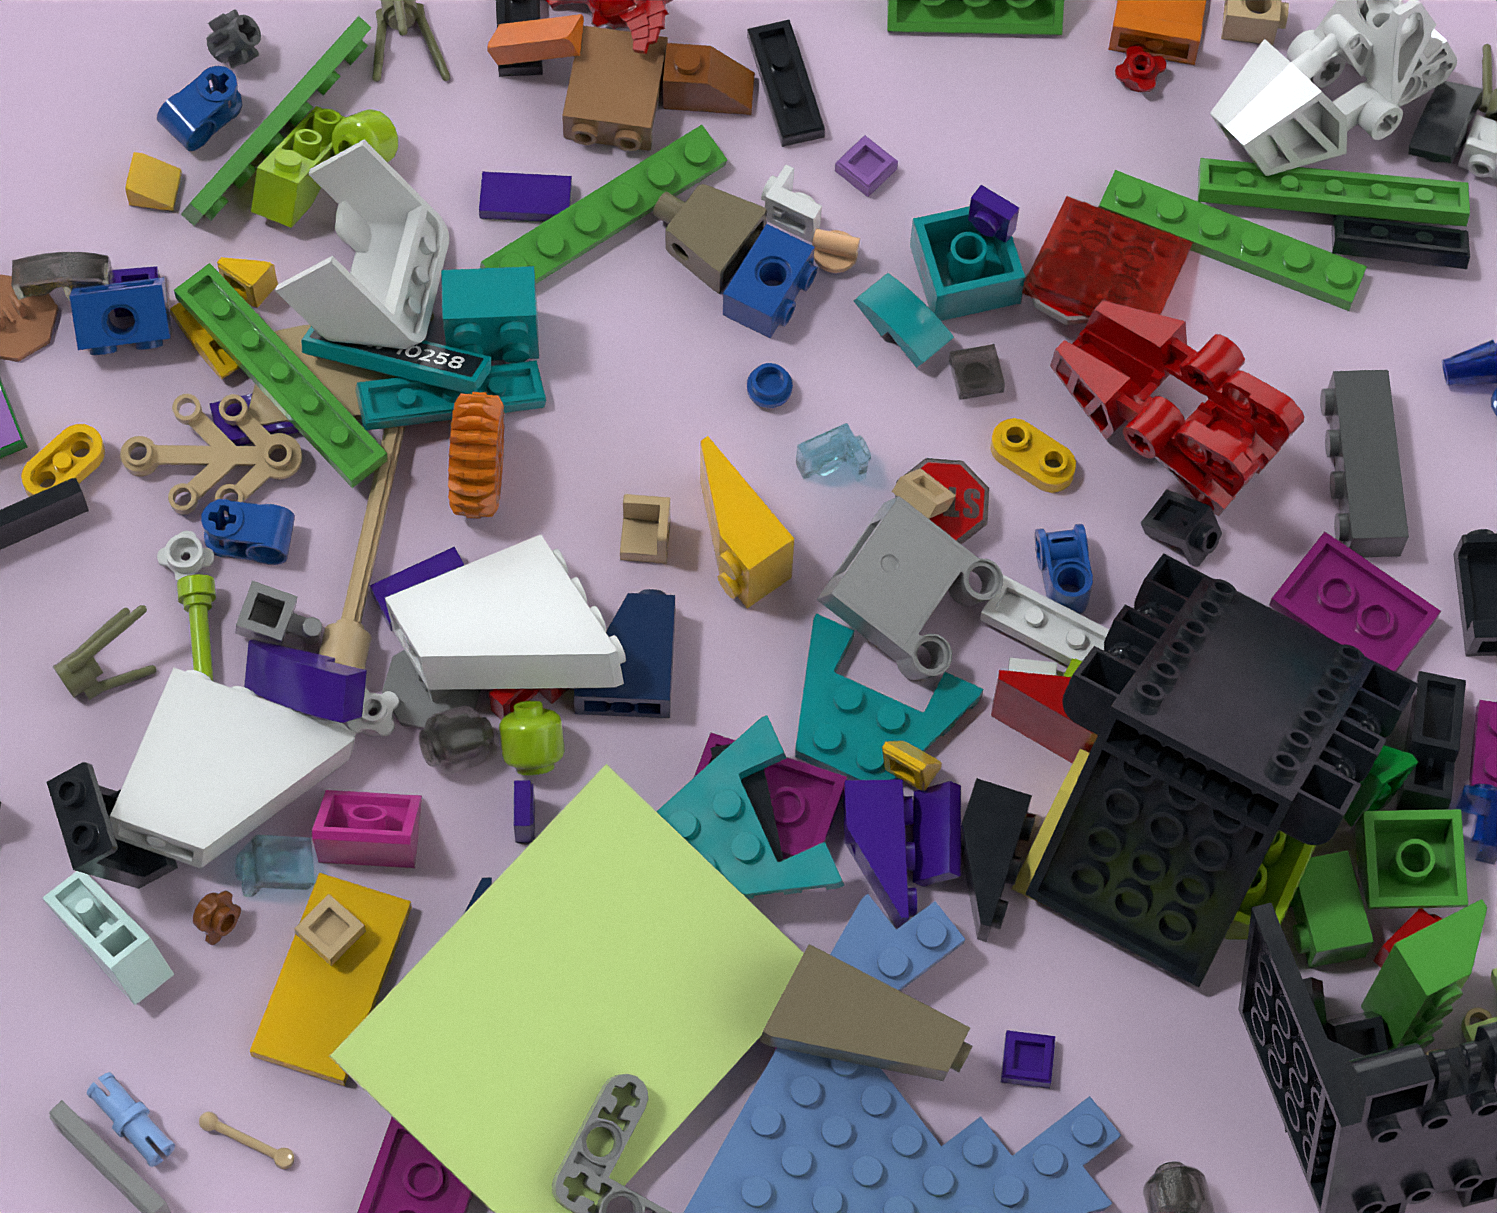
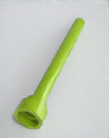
M203 574L188 575L177 581L178 602L183 604L186 612H189L193 670L206 674L214 681L208 611L212 608V602L216 600L215 579Z

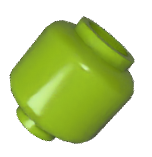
M373 109L360 111L343 118L334 128L332 147L335 155L364 139L387 163L395 157L398 150L396 128L390 118L381 111Z
M520 702L514 705V712L506 715L501 720L499 731L502 756L509 766L516 768L518 774L539 775L550 772L555 767L554 763L563 757L565 747L561 717L555 711L543 708L542 702Z

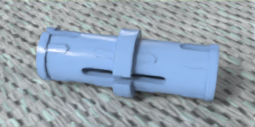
M111 1072L100 1076L98 1079L109 1090L110 1095L106 1096L96 1083L93 1082L86 1092L88 1097L93 1099L114 1122L112 1129L119 1137L126 1136L146 1159L150 1167L160 1164L164 1160L151 1147V1144L155 1143L168 1157L175 1148L173 1141L169 1140L148 1117L150 1111L143 1102L136 1103Z

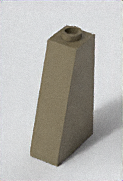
M810 944L807 946L769 1018L760 1042L771 1047L944 1081L950 1068L959 1073L973 1047L964 1042L970 1027Z

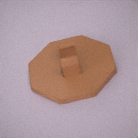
M0 275V359L19 362L50 343L59 308L39 280Z

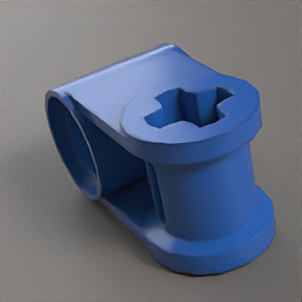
M219 65L205 69L179 93L172 95L162 104L157 113V121L188 151L198 150L217 131L236 118L241 112L243 103L241 94L237 90L238 83L235 74L229 68ZM209 80H211V82H212V86H213V87H211V88H210Z
M217 499L210 502L204 508L201 514L204 543L207 548L213 551L214 555L253 560L267 565H278L287 561L295 520L294 513L288 508L275 504L260 505L227 499ZM224 511L228 512V517L224 516ZM219 540H223L224 546L220 545Z
M1075 524L1072 530L1047 533L1043 528L1036 529L1034 536L1035 552L1039 569L1042 572L1046 597L1078 614H1082L1088 606L1093 584L1088 541L1084 525ZM1072 585L1080 591L1074 593L1067 592L1060 586Z

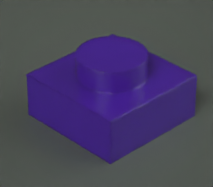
M980 185L971 197L968 221L983 235L988 237L994 236L1007 243L1016 231L1020 207L985 186Z

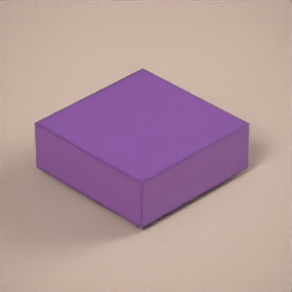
M864 135L835 163V172L865 196L869 197L897 170L898 161Z

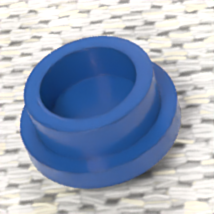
M762 364L755 368L747 379V393L750 399L761 407H779L787 402L792 394V378L778 364Z

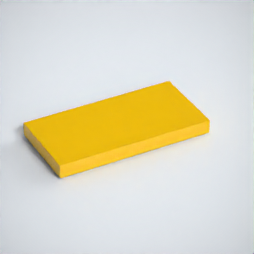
M319 873L301 921L330 894L364 924L366 932L332 966L295 933L249 1052L252 1057L345 1086L349 1075L329 1056L374 1009L411 912L412 903L406 899Z

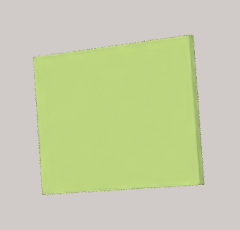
M606 764L329 1057L493 1213H573L556 1202L552 1194V1182L605 1082L615 1075L631 1074L642 1080L648 1090L646 1108L609 1176L610 1179L625 1186L760 1038L804 953ZM628 1083L624 1088L614 1087L612 1095L617 1098L615 1108L611 1114H607L601 1109L598 1118L613 1121L623 1130L626 1121L616 1118L624 1106L635 1105L637 1099L630 1095L633 1087ZM596 1127L588 1134L586 1143L588 1150L593 1155L603 1157L612 1150L614 1140L609 1130L603 1127ZM579 1173L576 1178L566 1177L563 1185L569 1189L567 1198L573 1201L576 1196H584L592 1200L594 1203L588 1208V1211L595 1213L598 1200L608 1190V1187L601 1184L600 1193H595L583 1185L585 1178L583 1174Z

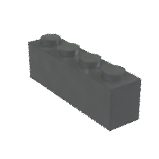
M1333 371L1328 388L1321 390L1320 407L1322 416H1329L1330 430H1326L1325 451L1327 457L1334 458L1335 471H1332L1330 474L1331 498L1338 499L1340 513L1335 515V537L1338 541H1343L1344 545L1363 558L1401 556L1409 534L1389 371Z

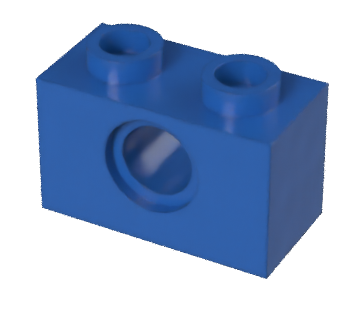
M766 224L723 293V316L771 339L779 325L785 327L790 321L796 308L794 300L799 291L803 290L806 292L816 277L818 267L814 266L815 247ZM768 280H776L781 282L782 284L778 286H768L764 284V282Z
M164 277L73 288L69 295L78 350L89 349L90 355H105L117 352V345L135 343L138 350L153 349L163 346L164 339L171 338L172 326ZM115 308H126L133 314L135 323L129 328H118L110 321L109 313Z

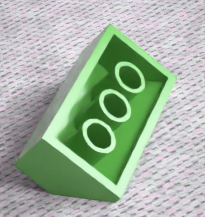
M887 0V31L1062 35L1064 0Z
M1482 899L1394 944L1361 1004L1364 1012L1373 1011L1382 1016L1388 1050L1413 1043H1418L1422 1049L1427 1047L1435 1040L1432 1035L1444 1026L1442 1019L1454 1010L1451 1005L1463 995L1461 989L1472 972L1487 911V906Z

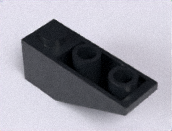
M976 778L962 820L961 852L977 940L987 942L991 927L997 929L1002 927L1009 901L1001 899L1005 883L1015 885L1023 860L1022 857L1015 855L1019 840L1029 842L1037 814L1028 812L1032 795Z

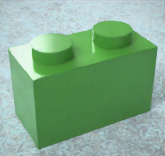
M1342 851L1311 857L1289 905V908H1293L1297 924L1293 925V938L1298 953H1305L1309 968L1366 957L1374 940L1349 852Z

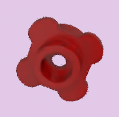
M1133 45L1126 50V59L1123 64L1116 66L1115 76L1132 91L1150 92L1155 88L1158 74L1166 70L1167 63L1162 56H1152L1144 52L1141 46ZM1142 66L1145 70H1138L1137 67Z

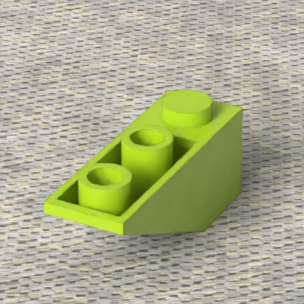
M316 106L257 167L251 207L252 213L290 228L296 224L312 206L322 188L309 176L310 169L335 156L332 147V133L335 126L345 118L335 110Z

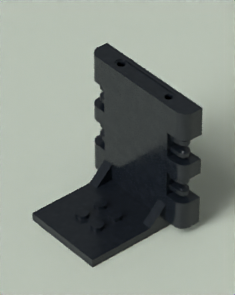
M1163 553L1144 578L1135 598L1134 608L1125 604L1114 618L1104 641V650L1093 646L1073 673L1065 690L1062 703L1066 715L1077 725L1098 736L1025 895L1187 982L1200 987L1279 831L1308 845H1321L1333 837L1361 786L1360 782L1369 774L1387 740L1385 738L1394 730L1418 683L1367 658L1358 648L1347 644L1342 645L1237 591L1229 582L1213 579Z
M1272 903L1252 907L1238 1010L1319 1213H1405L1407 1203H1422L1432 1198L1435 1193L1451 1191L1454 1188L1462 1207L1497 1199V1022L1479 1026L1474 1041L1461 1043L1459 1047L1447 1050L1428 1052V1055H1425L1418 1043L1367 1056L1327 1039Z

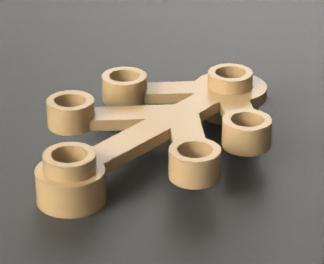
M182 394L174 400L172 405L176 419L184 425H189L209 446L155 445L151 439L145 436H135L128 439L120 451L121 461L126 470L132 475L139 477L150 475L159 465H207L189 483L177 484L169 491L168 500L172 509L183 515L193 512L198 505V500L235 466L254 467L236 485L225 484L221 486L215 494V500L222 499L227 493H235L238 495L237 502L245 503V500L269 478L282 480L294 475L299 470L303 459L301 447L293 437L283 433L271 435L249 413L245 400L236 394L227 395L221 400L219 412L227 424L237 425L255 446H236L202 412L201 404L194 395ZM185 403H192L196 406L195 411L189 416H183L179 413L181 406ZM236 403L242 406V411L239 415L232 417L226 414V409L229 405ZM136 447L147 449L146 456L141 460L131 458V452ZM281 448L287 451L285 459L280 462L270 459V455L275 449ZM182 492L190 493L192 497L187 505L179 506L175 503L178 494Z

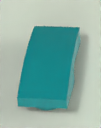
M889 273L885 274L853 300L880 336L888 332L916 368L954 338L930 308L909 288Z

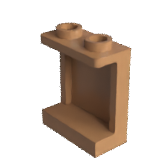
M583 25L580 56H574L562 114L563 137L582 145L597 143L617 146L625 151L651 150L653 124L662 77L664 76L668 37L659 36L657 43L649 45L647 54L633 51L631 32Z

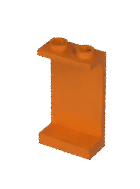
M1117 0L1108 50L1126 53L1130 46L1138 45L1143 48L1144 52L1152 56H1162L1168 61L1195 65L1201 40L1206 0Z

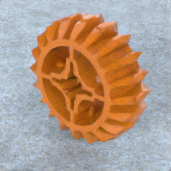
M486 392L460 394L454 403L449 438L448 499L449 506L455 515L481 519V517H493L499 508L504 458L505 413L503 402L498 395H487Z

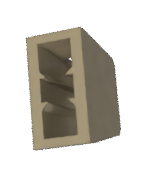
M706 184L698 185L686 202L668 192H664L653 210L654 216L668 223L665 230V249L668 253L718 294L721 293L739 269L767 224V209L763 206Z

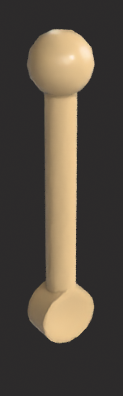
M205 1112L199 1118V1126L204 1131L216 1130L273 1158L276 1166L280 1169H288L294 1163V1154L289 1148L284 1147L277 1150L218 1121L217 1115L213 1112Z

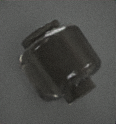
M465 705L432 714L426 720L424 729L419 732V745L426 763L431 767L435 766L440 772L445 774H453L481 765L488 757L489 745L494 742V732L490 721L485 716L480 717L472 707Z
M1177 1161L1164 1163L1155 1170V1173L1144 1184L1143 1196L1148 1213H1215L1205 1175L1193 1166H1187Z

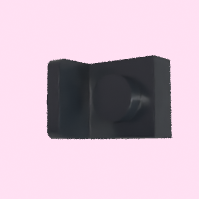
M1166 489L1141 521V526L1146 535L1181 548L1188 563L1199 567L1206 556L1215 550L1222 536V531L1211 506Z

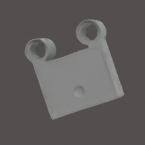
M898 496L883 503L817 600L894 659L899 671L906 678L921 681L944 673L952 661V650L944 637L930 633L922 636L918 634L946 592L949 591L950 596L955 602L963 606H972L995 598L1000 593L1003 586V574L995 562L976 557ZM971 571L980 577L982 582L980 593L975 592L970 587L969 575ZM920 646L925 647L930 653L931 664L928 669L923 667L917 658V651Z

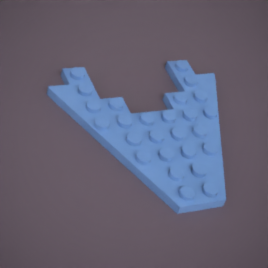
M867 894L859 902L830 955L902 991L964 944L965 938L936 901L896 930L869 894ZM777 1048L684 1213H1097L1106 1210L1112 1202L1083 1166L1117 1141L1121 1134L1089 1096L1013 1156L981 1116L941 1146L882 1069Z

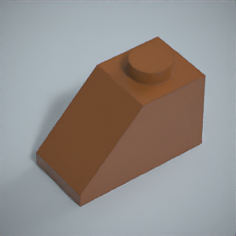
M667 43L663 77V109L752 115L755 72L712 46Z

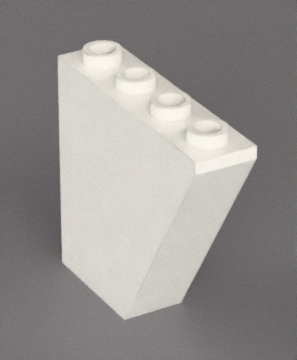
M541 534L385 598L393 632L428 690L606 688L624 684L620 664L626 662V657L620 641L615 635L608 637L605 622L599 609L596 606L589 608L581 582L577 577L570 579L566 562L560 550H551Z
M173 667L111 812L110 823L115 839L201 869L349 761L356 732L349 730L343 723L328 719L321 720L303 712L259 698L247 688L241 686L228 687L212 681L202 672L196 670L183 671Z

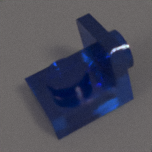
M1483 783L1472 786L1464 785L1458 797L1456 809L1476 815L1470 842L1478 844L1475 861L1494 865L1497 860V787Z

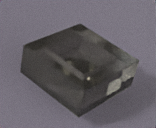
M995 344L950 352L949 363L959 400L1004 392L1005 382Z

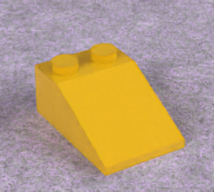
M709 436L700 441V484L719 572L717 578L725 593L732 599L738 597L748 609L792 578L794 537Z

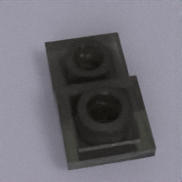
M54 252L12 260L11 286L18 300L30 296H43L56 288L62 287L68 301H70L69 295L73 288L112 284V266L108 255L88 252Z

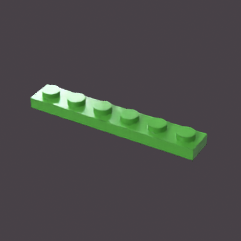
M359 16L353 21L181 213L186 220L193 226L204 215L210 221L213 220L229 202L223 196L226 190L232 184L240 189L257 170L251 164L260 153L268 157L285 139L279 133L280 130L288 122H291L296 127L313 108L307 100L316 90L324 96L341 77L335 69L342 61L345 60L352 65L368 47L362 39L371 30V26Z
M701 124L482 260L480 268L534 266L535 282L537 284L651 213L664 192H668L675 197L723 168L726 165L727 158Z
M1200 158L1198 168V202L1467 227L1470 216L1468 182L1297 167L1265 176L1251 162Z
M1117 170L1114 171L1098 207L1097 214L1347 311L1350 310L1367 266Z
M210 263L174 289L175 298L351 488L355 487L388 461L387 452Z

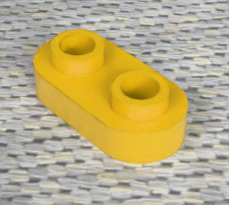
M1006 419L994 428L990 449L995 460L1045 492H1059L1071 484L1075 474L1076 460L1073 453L1067 447L1022 419ZM1010 435H1018L1022 438V441L1019 443H1012L1007 439V437ZM1053 459L1058 461L1061 466L1051 468L1045 462Z
M86 424L71 425L30 459L24 466L21 474L22 483L28 497L48 489L40 486L47 479L55 480V483L51 486L53 487L71 478H76L80 484L102 463L105 456V447L99 432ZM80 449L89 450V453L84 457L74 456Z

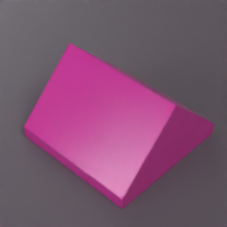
M325 790L312 829V840L318 863L415 868L422 795Z

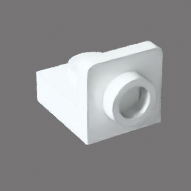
M1476 115L1458 167L1467 169L1476 176L1490 177L1497 180V121Z
M785 165L778 177L772 175L769 178L761 195V200L765 201V208L767 209V222L812 242L816 228L820 229L822 205L817 204L810 196L804 193L792 192L794 168Z

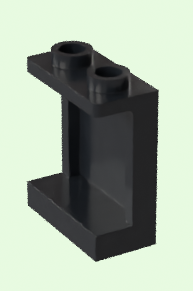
M1478 529L1462 535L1453 553L1465 656H1497V533L1488 529Z
M82 762L46 782L73 870L140 889L178 868L175 859L115 839L110 823V815L121 789L115 791L98 785L92 764Z

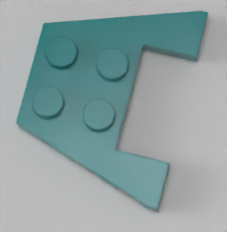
M816 613L813 618L795 747L796 758L813 766L846 776L847 780L900 779L885 770L882 746L885 742L905 741L925 752L940 736L946 735L968 709H973L980 702L983 688L947 672H944L924 712L836 673L854 639L855 630Z
M768 715L757 720L656 812L747 899H754V896L782 892L784 895L802 893V890L824 887L826 890L841 888L845 886L825 842L786 860L777 862L742 784V778L787 758Z

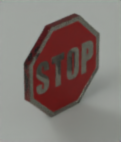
M925 458L906 473L908 474L921 468L956 495L947 511L929 520L961 545L987 525L989 487L964 461Z

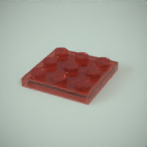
M1066 196L1025 280L1022 294L1089 319L1094 309L1102 301L1162 315L1190 254L1193 242L1093 206L1087 202Z

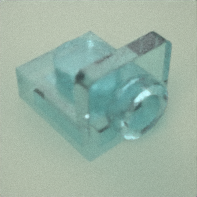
M848 423L797 445L796 466L803 479L815 474L818 476L828 475L837 470L844 461L857 482L866 479L868 461L871 460V454L861 435L855 437Z
M255 835L238 853L235 862L236 878L242 881L243 896L254 897L261 888L309 890L315 884L311 838Z

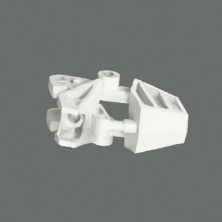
M1337 0L1316 30L1304 31L1294 39L1288 48L1287 58L1264 39L1210 112V115L1221 134L1229 142L1236 138L1238 143L1245 148L1256 167L1265 176L1347 154V131L1357 124L1375 140L1386 138L1398 127L1402 120L1403 111L1399 107L1408 104L1445 82L1456 68L1457 57L1447 40L1435 30L1437 24L1418 0H1409L1405 4L1402 0ZM1347 62L1356 69L1360 76L1364 75L1367 80L1332 102L1318 87L1323 88L1333 83L1340 76Z

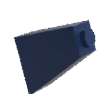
M645 589L639 593H628L606 631L608 637L615 635L624 650L626 662L620 664L624 684L606 688H574L575 714L670 718L676 615L675 595H666L665 592L656 589Z

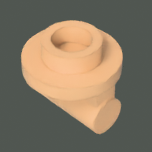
M816 228L812 246L815 247L814 260L821 269L831 273L847 271L857 261L860 238L853 237L844 231H826Z

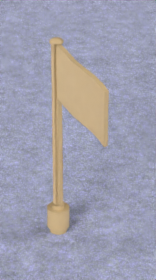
M432 311V314H431L430 321H432V320L434 319V313H433V311ZM311 325L275 331L279 338L356 420L362 419L355 392L357 382L397 378V376L302 353L301 339ZM255 384L249 413L262 426L279 422H290ZM406 426L384 429L381 447L387 452L388 461L374 472L342 616L336 623L327 625L324 630L319 654L334 657L335 663L365 669L371 635L364 630L361 621Z

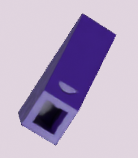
M903 779L845 780L843 791L844 843L895 928L898 929L909 920V917L917 915L916 887L908 888L907 871H915L914 841L906 842L905 825H913L912 796H904Z

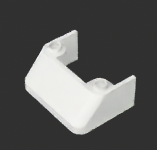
M364 139L311 168L309 176L339 204L335 222L337 235L344 243L350 245L356 251L351 271L349 272L331 256L278 284L275 292L301 315L317 334L329 341L408 349L426 338L441 277V270L443 269L449 245V233L441 216Z

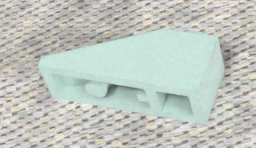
M76 871L42 897L104 973L134 1005L138 1004L175 975L148 934L88 874Z

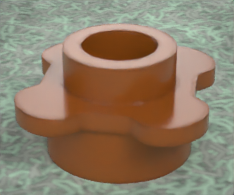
M226 890L219 894L215 892L207 894L197 904L193 913V924L198 930L205 932V941L210 945L218 943L222 936L228 935L236 926L241 914V907L233 904V895Z

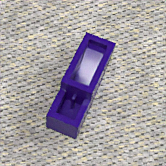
M254 639L248 641L245 688L282 706L340 723L362 717L367 670L335 663L334 657Z

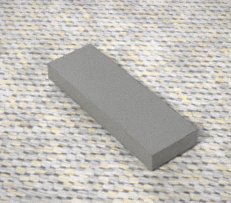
M63 1100L49 1112V1117L55 1128L141 1213H171L167 1203Z

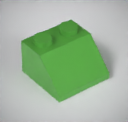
M1461 809L1363 811L1355 824L1358 875L1368 909L1453 908L1468 906Z

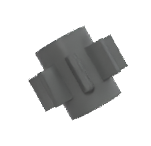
M234 9L226 15L222 13L209 21L208 24L213 32L206 38L207 47L210 54L221 63L229 62L230 67L234 69L240 64H246L259 56V52L254 46L259 44L261 32L257 23L250 16H239L237 10Z

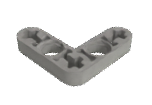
M631 1074L615 1075L608 1079L599 1091L552 1182V1194L556 1202L563 1208L573 1213H590L588 1208L594 1202L584 1196H576L573 1201H570L567 1198L569 1189L563 1185L566 1177L576 1178L581 1173L585 1176L583 1185L587 1189L600 1193L601 1184L608 1187V1190L598 1200L595 1213H607L606 1209L609 1202L618 1196L625 1197L632 1203L634 1213H645V1208L652 1211V1213H672L609 1178L648 1102V1090L644 1082L637 1076ZM628 1083L633 1087L630 1095L637 1100L634 1106L627 1105L620 1110L616 1119L626 1121L622 1130L613 1121L598 1118V1114L601 1109L607 1114L612 1113L617 1104V1098L612 1095L613 1088H624ZM596 1127H603L609 1130L614 1140L612 1150L603 1157L593 1155L587 1148V1136Z

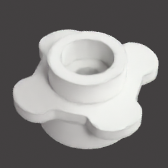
M183 531L172 537L165 548L159 550L157 559L161 566L169 567L175 573V579L178 581L182 577L194 575L202 567L211 566L214 562V554L210 548L202 547L200 540L194 532ZM184 554H189L190 558L188 560L181 559Z
M365 688L362 717L348 721L349 729L356 733L362 732L368 736L384 737L390 735L395 728L393 710L399 705L398 697L391 691L376 694L370 693ZM376 709L378 712L376 715L371 716L369 711Z

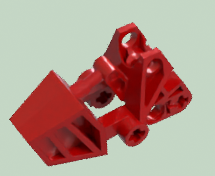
M1102 301L1094 309L1086 327L1079 333L1077 339L1072 344L1064 340L1055 349L1050 364L1052 370L1106 440L1125 421H1128L1129 423L1123 429V436L1133 450L1149 459L1155 457L1181 483L1192 499L1211 506L1214 514L1217 516L1223 513L1235 499V495L1249 482L1255 473L1259 474L1281 450V447L1304 422L1305 418L1303 411L1291 397L1255 376L1239 370L1245 364V358L1240 348L1229 338L1215 334L1197 352L1187 345L1186 321L1107 301ZM1170 374L1208 397V400L1205 403L1202 402L1186 420L1181 411L1168 399L1161 396H1155L1154 398L1150 396Z

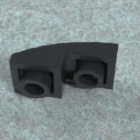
M1449 81L1436 86L1414 131L1408 154L1425 158L1430 162L1451 164L1466 142L1467 125L1482 104L1483 89Z

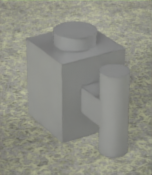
M252 580L236 623L235 634L252 640L281 646L285 635L289 634L302 639L306 644L313 645L320 639L322 624L315 617L306 618L294 613L298 596Z

